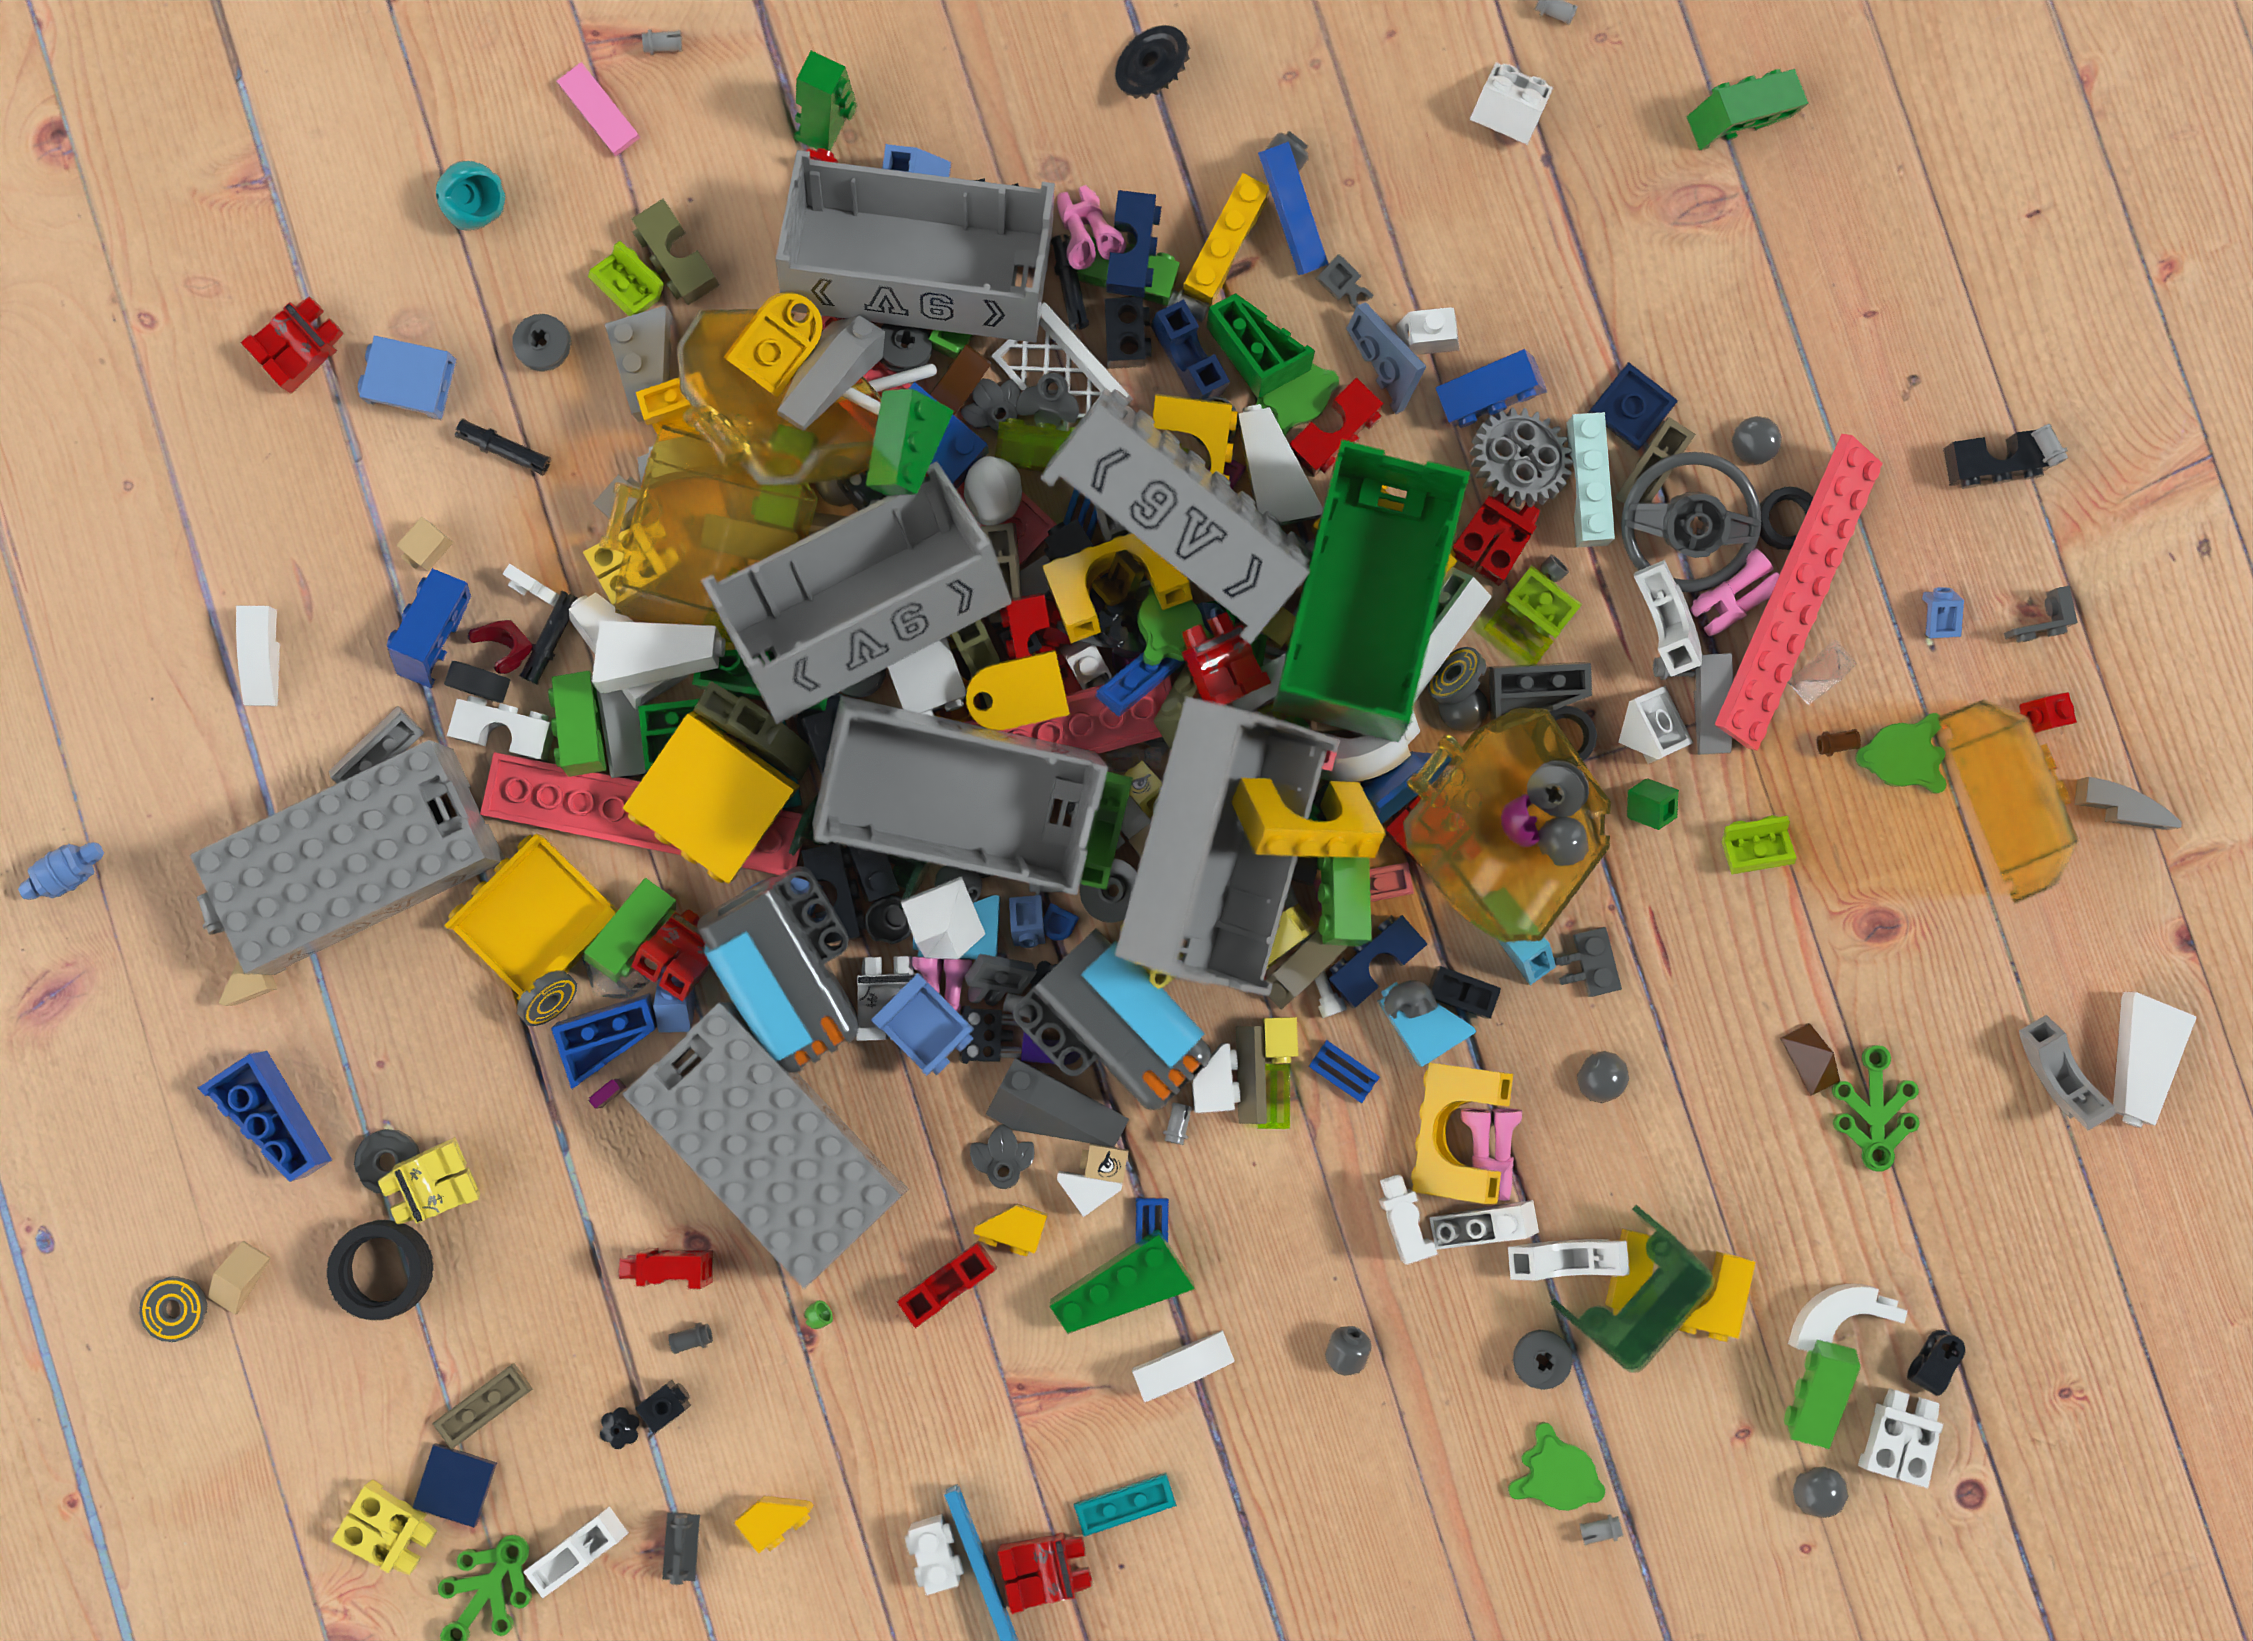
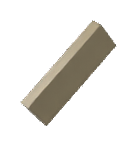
M1263 1026L1236 1027V1054L1238 1067L1237 1083H1239L1240 1102H1238L1239 1124H1267Z
M513 1363L433 1422V1425L452 1450L533 1390V1388L515 1363Z

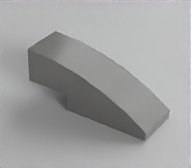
M1732 653L1702 655V664L1696 667L1695 670L1696 690L1694 691L1698 755L1731 753L1732 737L1714 724L1733 683Z
M2093 777L2077 779L2074 805L2106 809L2105 822L2163 830L2181 828L2182 821L2165 807L2140 792L2108 780Z

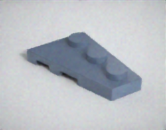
M1365 302L1356 307L1346 329L1363 359L1367 362L1371 361L1379 375L1376 379L1381 390L1387 389L1393 400L1390 406L1394 413L1398 414L1405 410L1426 365Z

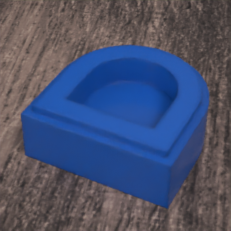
M1050 903L1043 917L1044 933L1052 940H1064L1071 935L1080 917Z

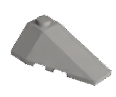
M860 315L831 322L822 331L815 348L798 368L780 404L777 415L804 431L883 358L885 331Z

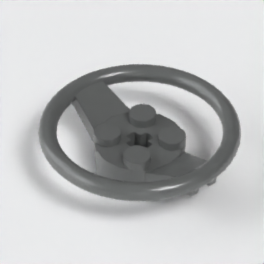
M1684 452L1666 457L1647 469L1631 488L1622 512L1621 530L1623 543L1630 560L1638 571L1651 566V564L1644 558L1638 547L1634 529L1663 537L1665 542L1677 552L1693 558L1708 557L1711 553L1717 551L1721 545L1743 543L1735 558L1717 573L1693 580L1673 578L1675 583L1679 584L1682 592H1699L1714 588L1737 574L1744 567L1748 555L1757 545L1761 530V509L1758 496L1746 475L1737 466L1720 456L1705 452ZM1684 465H1703L1721 471L1734 481L1744 496L1748 516L1727 511L1717 497L1699 491L1677 495L1671 499L1670 503H1639V500L1647 487L1663 473ZM1698 516V520L1703 522V526L1701 529L1697 528V532L1693 533L1690 523Z

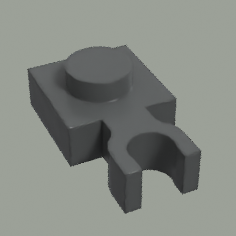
M1340 254L1336 255L1316 277L1337 300H1340L1344 295L1348 296L1349 303L1354 309L1360 305L1356 300V296L1359 293L1363 294L1368 300L1374 296L1368 289L1359 287L1356 284L1361 275Z

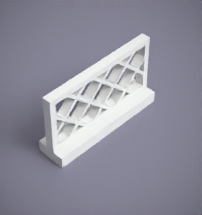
M1045 302L1042 304L1039 324L1046 331L1045 345L1028 344L1026 341H1023V344H1016L1018 340L1008 339L991 355L1022 391L1028 388L1026 385L1027 371L1044 372V375L1049 372H1066L1068 392L1071 395L1087 396L1086 413L1091 408L1092 396H1100L1106 388L1110 392L1116 389L1127 397L1130 402L1133 400ZM1050 336L1058 345H1050ZM1011 348H1022V366H1009L1002 356ZM1028 349H1045L1044 367H1027ZM1050 349L1063 350L1067 354L1066 368L1049 367ZM1071 360H1072L1079 368H1071ZM1014 371H1022L1021 378ZM1071 373H1084L1088 377L1087 391H1070ZM1092 383L1100 392L1092 391ZM1048 390V392L1054 395L1058 390ZM1078 413L1077 418H1083L1085 414ZM1063 420V425L1060 424L1057 430L1067 438L1070 435L1068 432V422Z

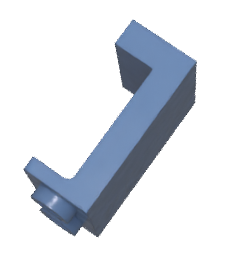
M374 335L372 344H369L366 349L365 360L367 366L365 374L360 376L358 382L359 397L368 404L374 405L376 402L422 412L430 418L442 420L456 358L448 351Z
M918 973L871 1019L879 1029H882L922 1069L926 1076L932 1071L938 1075L950 1063L946 1057L955 1048L961 1052L974 1039L970 1035L974 1028Z

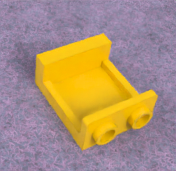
M697 371L635 392L644 421L647 426L652 425L659 443L683 438L711 436L722 431L715 405Z

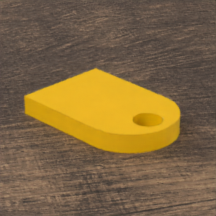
M794 292L775 294L762 304L724 358L774 396L778 397L817 345L822 333L821 315L814 303L803 295ZM799 303L804 304L807 309L805 318L801 321H794L791 317L792 307Z
M1055 650L983 667L973 675L966 689V704L971 716L981 726L991 730H1007L1070 715ZM979 692H987L992 697L990 707L985 710L977 709L973 704V699Z

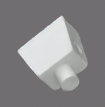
M1454 308L1408 312L1396 325L1397 336L1415 355L1459 351Z

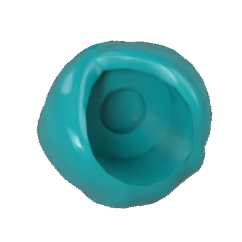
M458 161L446 169L436 185L438 205L451 224L458 229L469 231L483 228L498 219L503 212L506 198L501 178L481 163Z

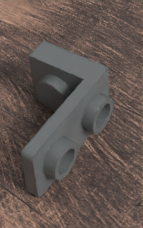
M2070 586L2059 587L2046 593L2045 610L2047 615L2051 617L2052 622L2012 629L2004 633L2005 639L2016 638L2017 643L2037 639L2036 633L2047 632L2048 637L2068 633L2067 627L2078 623Z

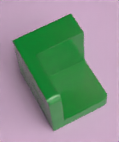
M1644 779L1628 790L1627 817L1633 821L1660 830L1677 818L1679 790L1651 779Z

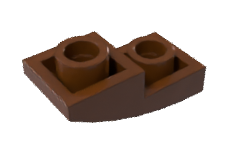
M965 344L929 394L939 403L954 410L953 415H955L982 379L992 362L968 344Z

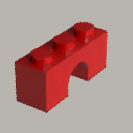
M1357 377L1334 399L1332 407L1343 420L1341 429L1333 433L1321 431L1311 422L1289 443L1298 462L1314 477L1320 471L1324 474L1327 473L1334 466L1335 456L1338 453L1342 440L1357 443L1360 439L1357 434L1364 427L1370 430L1382 417L1379 412L1383 407V403Z
M1043 593L1011 598V604L999 609L1003 628L1009 627L1011 640H1006L1009 660L1031 656L1027 647L1030 635L1036 630L1050 627Z
M977 1241L902 1295L896 1302L916 1329L942 1310L953 1299L996 1271L997 1265L980 1241Z

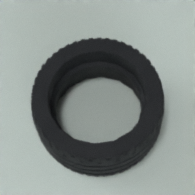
M393 1220L368 1222L347 1232L331 1251L326 1275L329 1290H331V1295L338 1302V1305L353 1316L366 1320L390 1319L413 1308L426 1294L433 1277V1256L423 1236L409 1225L404 1223L397 1224ZM382 1237L392 1240L402 1248L409 1262L410 1276L407 1286L401 1295L391 1301L377 1302L370 1300L358 1289L353 1280L352 1262L355 1252L361 1244L370 1239Z

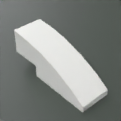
M236 606L238 670L243 704L245 706H278L280 643L276 642L277 610L269 606Z
M1222 1330L1164 1353L1159 1358L1132 1368V1372L1145 1403L1203 1378L1235 1361Z
M608 1507L527 1568L524 1574L540 1596L544 1598L617 1544L628 1534V1531L612 1509Z

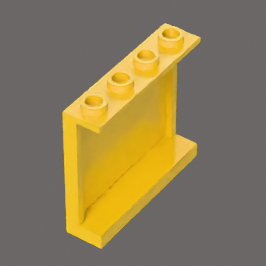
M693 711L685 716L622 809L629 813L628 818L642 827L646 825L655 831L654 836L659 841L669 846L673 844L682 851V857L693 864L700 863L707 868V874L719 883L725 881L729 884L736 879L737 873L800 786L713 723Z
M537 833L534 836L531 834L526 836L517 845L519 851L511 859L508 857L503 859L494 869L496 874L488 882L485 880L480 882L471 892L473 897L465 905L461 903L456 906L448 915L450 920L444 925L447 929L454 930L519 995L517 997L518 1000H520L526 990L530 993L535 988L533 983L545 974L559 970L568 973L584 957V951L618 911L543 835Z

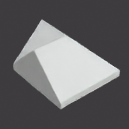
M1666 686L1629 701L1618 743L1643 753L1647 764L1693 743Z
M962 876L901 900L915 942L925 958L959 959L985 935Z

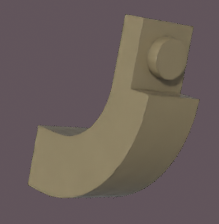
M1318 928L1265 980L1273 983L1268 997L1282 1010L1310 985L1348 946L1322 944V935L1319 933Z

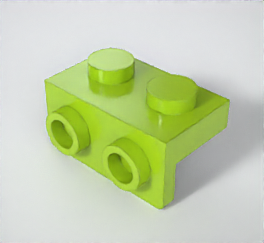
M621 241L614 244L613 253L591 268L588 274V278L628 316L645 312L660 301L664 286L658 273L649 269L639 259L637 253L633 249L627 248Z
M1532 565L1505 599L1510 603L1507 607L1520 618L1527 616L1535 623L1533 625L1534 629L1547 638L1550 635L1557 638L1582 605Z
M1771 815L1758 821H1736L1725 827L1721 842L1731 875L1795 864L1796 854L1788 833L1790 824L1788 816L1778 817Z

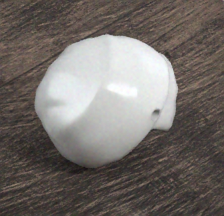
M985 456L976 461L968 471L964 482V498L977 522L987 526L1001 524L1012 517L1020 505L1022 498L1020 474L1012 464L1004 459Z

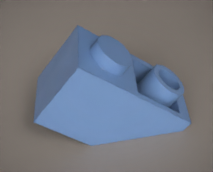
M885 144L882 169L950 177L951 162L919 148Z
M661 976L657 982L654 999V1010L659 1033L690 1031L695 1010L694 988L682 1002L659 986L662 979ZM674 976L671 978L675 986L684 987L685 983Z

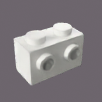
M943 1514L911 1523L908 1530L909 1535L905 1536V1542L909 1555L915 1554L918 1567L914 1568V1573L919 1588L924 1586L926 1595H930L958 1586L961 1579L960 1575L964 1574L960 1556L954 1555L951 1543L955 1542L950 1523L945 1524Z

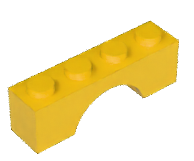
M1245 173L1241 174L1184 282V294L1205 303H1210L1209 307L1213 305L1226 281L1229 270L1251 228L1255 226L1269 199L1270 188L1268 185Z

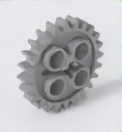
M1511 408L1507 415L1502 411L1497 413L1495 417L1489 416L1486 422L1482 423L1472 440L1474 446L1470 454L1475 456L1471 466L1480 468L1475 477H1485L1484 489L1490 486L1495 488L1493 497L1498 496L1500 493L1504 494L1505 504L1511 498H1514L1516 507H1520L1523 501L1526 500L1530 508L1536 501L1543 505L1548 498L1554 499L1558 492L1567 484L1566 481L1572 473L1568 469L1573 464V460L1567 457L1572 452V449L1563 447L1567 437L1558 438L1556 435L1560 430L1559 426L1553 429L1548 427L1550 418L1541 422L1539 421V412H1536L1533 417H1528L1526 408L1519 415H1517L1514 408ZM1517 475L1522 476L1524 480L1520 479Z

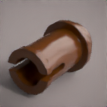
M1857 729L1832 734L1825 731L1822 735L1817 736L1819 753L1821 755L1825 754L1828 757L1832 756L1835 752L1857 750L1861 747V738Z

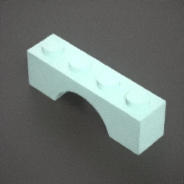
M1605 412L1573 414L1566 425L1568 448L1572 449L1569 455L1573 460L1576 479V507L1574 513L1576 548L1608 546L1615 539Z

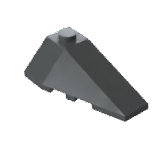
M1015 1058L985 1114L1013 1130L1108 1147H1115L1129 1121V1118L1018 1058Z

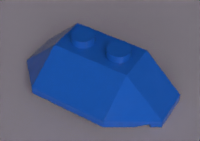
M1410 751L1411 756L1399 766L1380 776L1364 780L1360 785L1364 788L1363 791L1382 824L1456 765L1459 759L1451 755Z

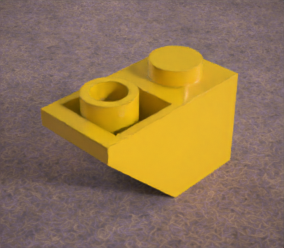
M1016 1204L977 1224L973 1234L979 1235L978 1241L997 1246L998 1242L1010 1245L1009 1251L1027 1257L1029 1252L1036 1253L1048 1213Z
M763 1496L743 1512L734 1524L758 1554L765 1548L771 1552L785 1540L782 1535L791 1527L796 1531L811 1519L808 1513L814 1505L809 1500Z

